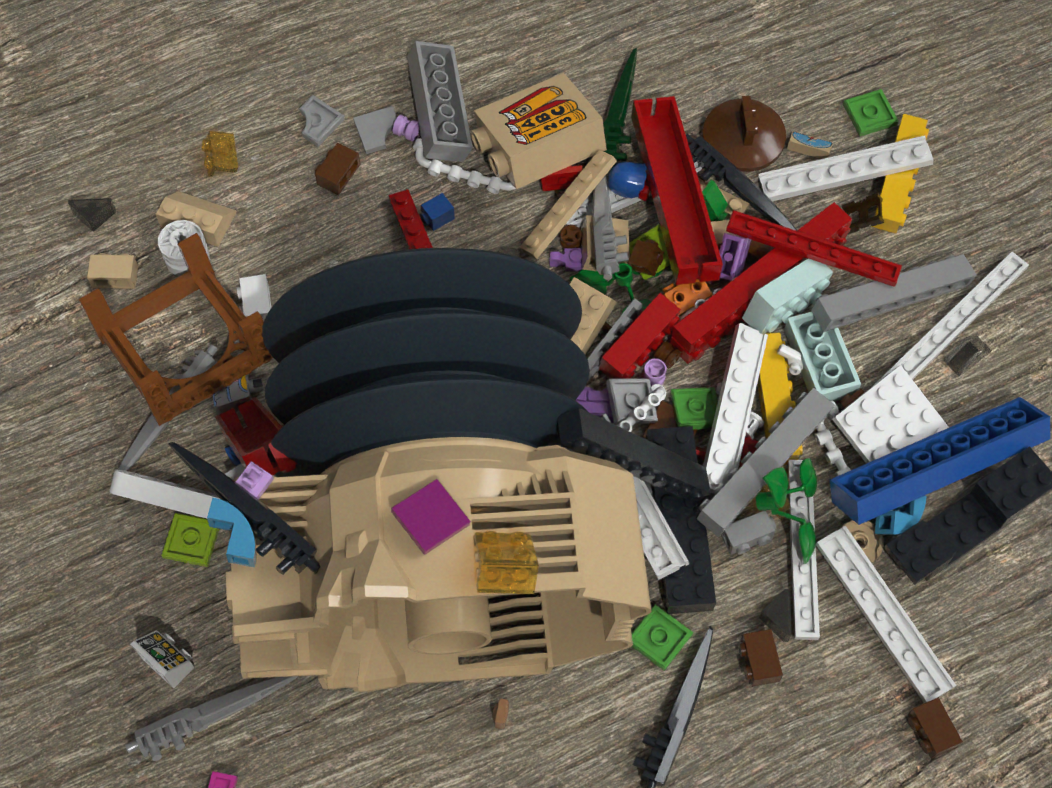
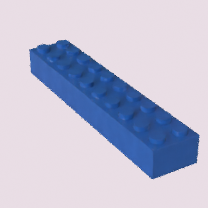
M1018 397L830 479L832 503L860 525L1019 454L1029 446L1032 448L1050 440V416L1023 398Z

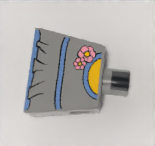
M245 375L230 386L214 393V408L217 415L232 408L238 411V405L252 399L251 393L264 391L262 378L249 380V376Z

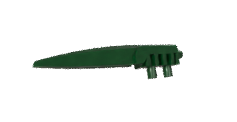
M637 48L632 50L626 62L603 123L607 149L603 152L612 155L616 159V163L627 160V153H620L619 146L631 144V136H624L623 131L633 87Z

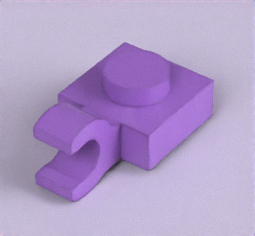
M582 248L564 249V254L550 252V267L565 266V272L581 271Z

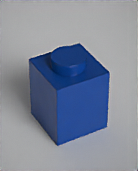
M443 193L421 204L422 214H420L423 223L426 226L429 225L433 231L455 219L454 207Z

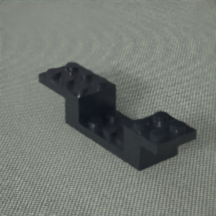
M1029 446L978 481L968 495L927 523L921 520L886 544L884 548L914 585L923 579L928 581L1016 520L1023 509L1051 491L1052 471Z

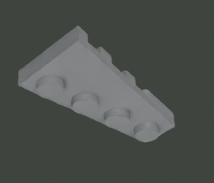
M634 298L587 360L590 368L588 381L599 370L604 354L643 312L642 303Z

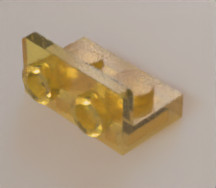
M209 131L206 139L202 141V151L205 152L204 168L207 169L208 177H213L215 171L236 173L238 161L234 134Z

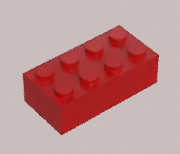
M659 293L604 354L599 370L610 379H631L635 374L634 371L637 366L642 367L649 359L648 355L651 353V350L656 351L661 346L666 333L668 335L672 333L673 326L680 320L678 316L681 309L663 294Z

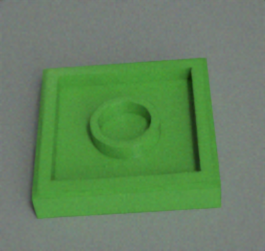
M882 89L846 99L843 102V106L859 137L898 125L899 121Z
M715 387L671 389L670 397L677 427L693 426V429H712L718 404Z
M655 604L651 609L652 612L646 615L633 631L632 647L665 671L692 637L693 632Z

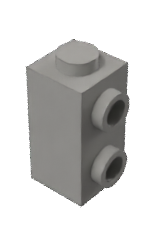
M765 510L731 523L721 534V537L730 555L734 553L740 555L749 551L752 546H764L770 543L776 530V524L771 516L769 517Z

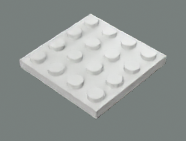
M901 365L892 370L832 418L866 464L949 428Z

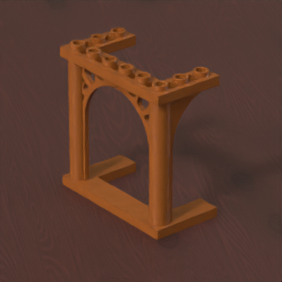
M197 233L178 243L188 272L118 312L112 314L99 288L78 299L98 339L102 344L106 343L145 399L159 426L171 421L177 415L191 409L194 405L211 397L224 387L230 386L236 380L250 374L256 368L273 359L264 345L262 337L264 321L258 311L248 317L243 314L217 280L202 240ZM200 289L228 327L229 342L225 353L210 369L190 378L171 379L162 377L157 370L152 372L131 345L124 332ZM235 350H244V352L236 357L231 355ZM180 386V390L171 395L169 394L172 387Z

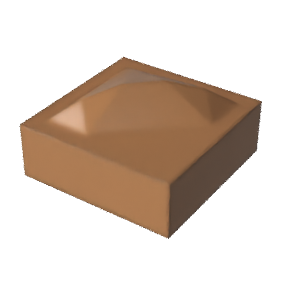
M500 698L492 714L495 728L503 730L506 726L509 712V702L506 699Z

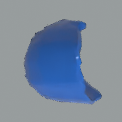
M634 162L617 163L610 169L608 174L609 189L621 197H639V192L643 190L647 177L646 164Z

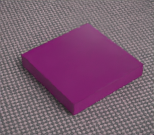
M438 479L391 508V513L424 555L468 527L471 522Z

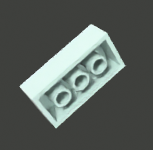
M811 259L805 260L758 289L742 319L761 334L773 332L780 323H786L789 317H793L796 313L801 314L811 303L815 305L817 298L822 296V291L829 286V279L833 271L823 263Z
M812 312L789 317L784 331L791 348L801 354L803 361L801 374L808 392L815 388L829 401H838L847 394L852 396L857 392L861 382L839 329L835 328L823 332Z

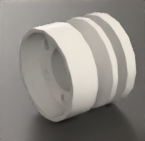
M177 220L167 224L158 236V247L168 270L176 276H181L188 272L178 243L195 233L201 238L210 260L209 249L200 227L194 222L187 220Z

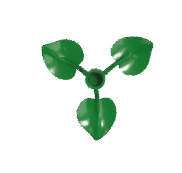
M620 263V271L612 274V279L609 281L605 280L598 271L581 270L569 279L571 283L575 277L605 295L607 294L606 286H610L616 280L618 285L627 287L632 302L634 300L630 285L633 281L632 274L638 276L640 273L636 272L632 266ZM663 270L656 273L655 276H652L650 278L659 276L663 272ZM648 299L639 301L642 303V311L651 303Z
M805 458L801 462L800 480L802 484L800 487L787 490V473L784 468L779 467L774 468L763 477L770 492H758L756 495V506L759 511L771 510L772 515H780L801 524L799 526V541L803 564L810 560L815 550L816 535L811 522L806 523L805 519L779 511V508L785 505L787 494L803 490L807 498L815 494L817 476L810 458Z

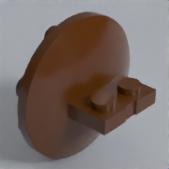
M742 96L741 99H733L719 104L708 114L704 122L702 138L741 172H751L764 169L779 158L786 141V129L780 116L771 107L762 102L752 100L750 96Z

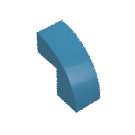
M922 496L895 508V511H889L877 516L875 534L900 535L916 525L924 512L927 496Z
M212 498L207 516L209 527L232 531L226 552L228 563L255 568L256 545L249 522L233 505L221 499Z

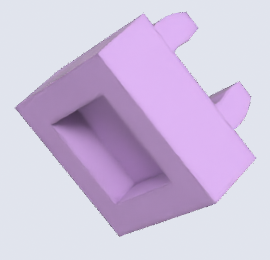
M250 462L236 482L259 500L274 480V477L253 462Z

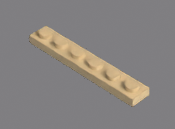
M598 150L520 246L523 252L538 259L617 162L612 155Z

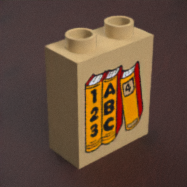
M565 73L474 110L478 128L470 131V135L477 152L483 154L488 151L489 164L495 176L500 178L506 175L516 189L592 157L598 150H607L601 115Z

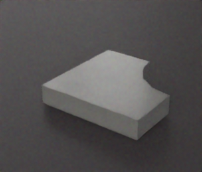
M314 95L299 108L300 113L306 119V126L302 131V137L317 147L345 120L343 114Z
M393 106L353 118L366 154L386 149V137L393 130L395 120L397 119Z

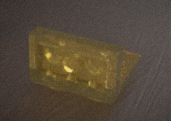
M476 532L475 543L479 557L477 592L534 594L539 564L531 535L523 532Z

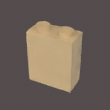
M586 215L581 228L582 270L597 271L593 216ZM612 218L616 237L623 235L627 237V244L618 245L617 252H628L630 258L628 220ZM628 261L619 262V264H620V263H626V264H628Z

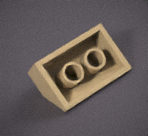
M178 191L164 198L156 212V217L161 228L177 220L194 222L200 227L205 242L219 247L236 214V210Z

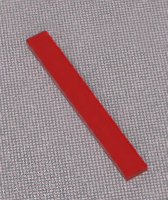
M733 210L726 228V232L893 287L897 284L902 268L900 264Z

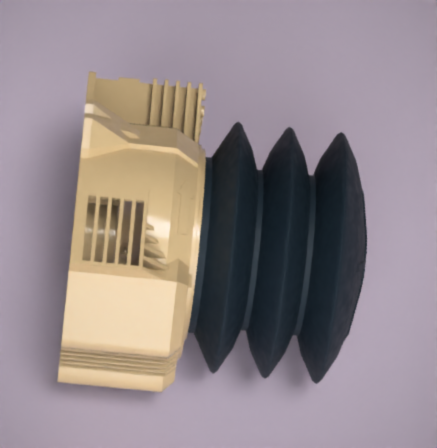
M463 248L408 249L367 256L325 269L293 286L271 307L262 326V337L268 352L279 364L267 380L265 399L274 416L284 424L272 439L271 444L275 449L296 462L297 464L294 466L297 468L287 473L278 471L275 474L276 476L272 475L274 480L259 500L317 550L313 558L319 562L320 568L316 574L308 567L298 574L295 571V567L292 566L282 575L277 571L276 566L285 558H280L275 549L270 550L264 557L260 556L256 551L255 568L231 563V572H226V595L228 608L232 610L233 643L240 644L242 678L318 676L323 689L353 688L354 692H369L401 687L412 683L550 674L554 667L624 650L633 645L631 628L634 620L652 612L634 478L632 473L615 462L574 452L572 449L561 445L557 418L561 414L577 408L587 411L575 400L585 388L589 379L590 368L584 352L571 340L581 322V301L574 289L558 274L532 261L493 251ZM268 448L267 456L270 462H276L270 448ZM438 479L471 522L468 527L424 555L391 513V508ZM253 531L255 545L258 548L264 540L258 539L257 532ZM515 598L488 604V599ZM539 610V611H528V612H516V613H512V614H508V615H503V616H498V617H493V618H490V615H489V613H497V612ZM540 623V625L517 626L491 632V627ZM542 637V639L519 640L511 643L481 648L494 640ZM543 651V653L521 654L472 664L459 665L458 657Z

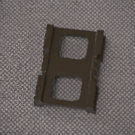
M878 193L867 196L866 200L863 199V201L860 200L856 203L852 201L842 205V209L848 215L859 211V220L850 225L851 230L848 234L860 231V228L869 227V225L873 227L884 223L882 216L883 198ZM878 205V215L868 218V209Z

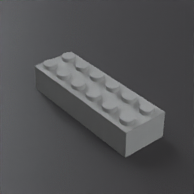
M415 41L407 58L424 156L427 159L464 162L473 146L454 46Z

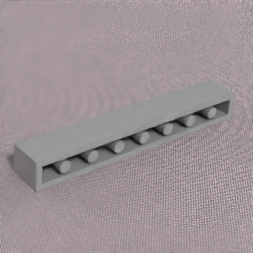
M964 254L956 257L952 255L939 262L932 261L926 266L920 268L915 266L907 272H900L895 287L874 280L867 284L860 283L848 290L843 288L835 294H824L817 298L811 311L823 332L968 287L977 274Z
M815 388L808 394L802 393L796 401L798 405L795 408L790 407L782 416L784 421L781 424L777 421L769 430L771 435L767 439L763 436L755 446L757 450L753 454L749 452L741 461L743 466L740 469L735 467L727 476L729 481L725 485L721 482L714 490L713 494L715 496L710 501L707 498L698 508L701 512L697 520L717 537L725 531L767 484L763 477L774 468L782 467L835 406Z

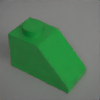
M710 180L702 191L711 222L723 221L728 215L725 213L728 203L715 181Z

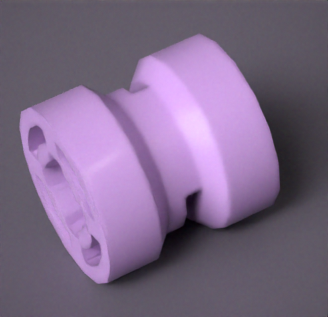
M399 115L393 126V134L397 136L403 135L410 141H414L420 131L419 122L416 120L410 121L404 115Z
M651 359L646 362L643 379H650L651 386L654 384L663 385L667 371L665 363L660 359Z

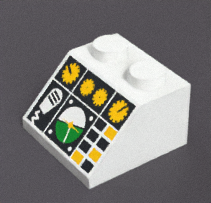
M156 630L134 640L130 645L136 653L173 689L194 669L190 662L192 656L183 648L180 651L173 645L176 642L167 633L161 635Z

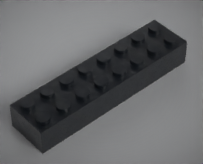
M693 426L647 429L646 440L698 464ZM650 484L653 499L689 562V565H684L679 570L662 578L666 613L680 614L713 611L716 605L707 529L706 526L697 520L701 512L698 508L703 503V499L698 502H690L683 497H678L676 494Z

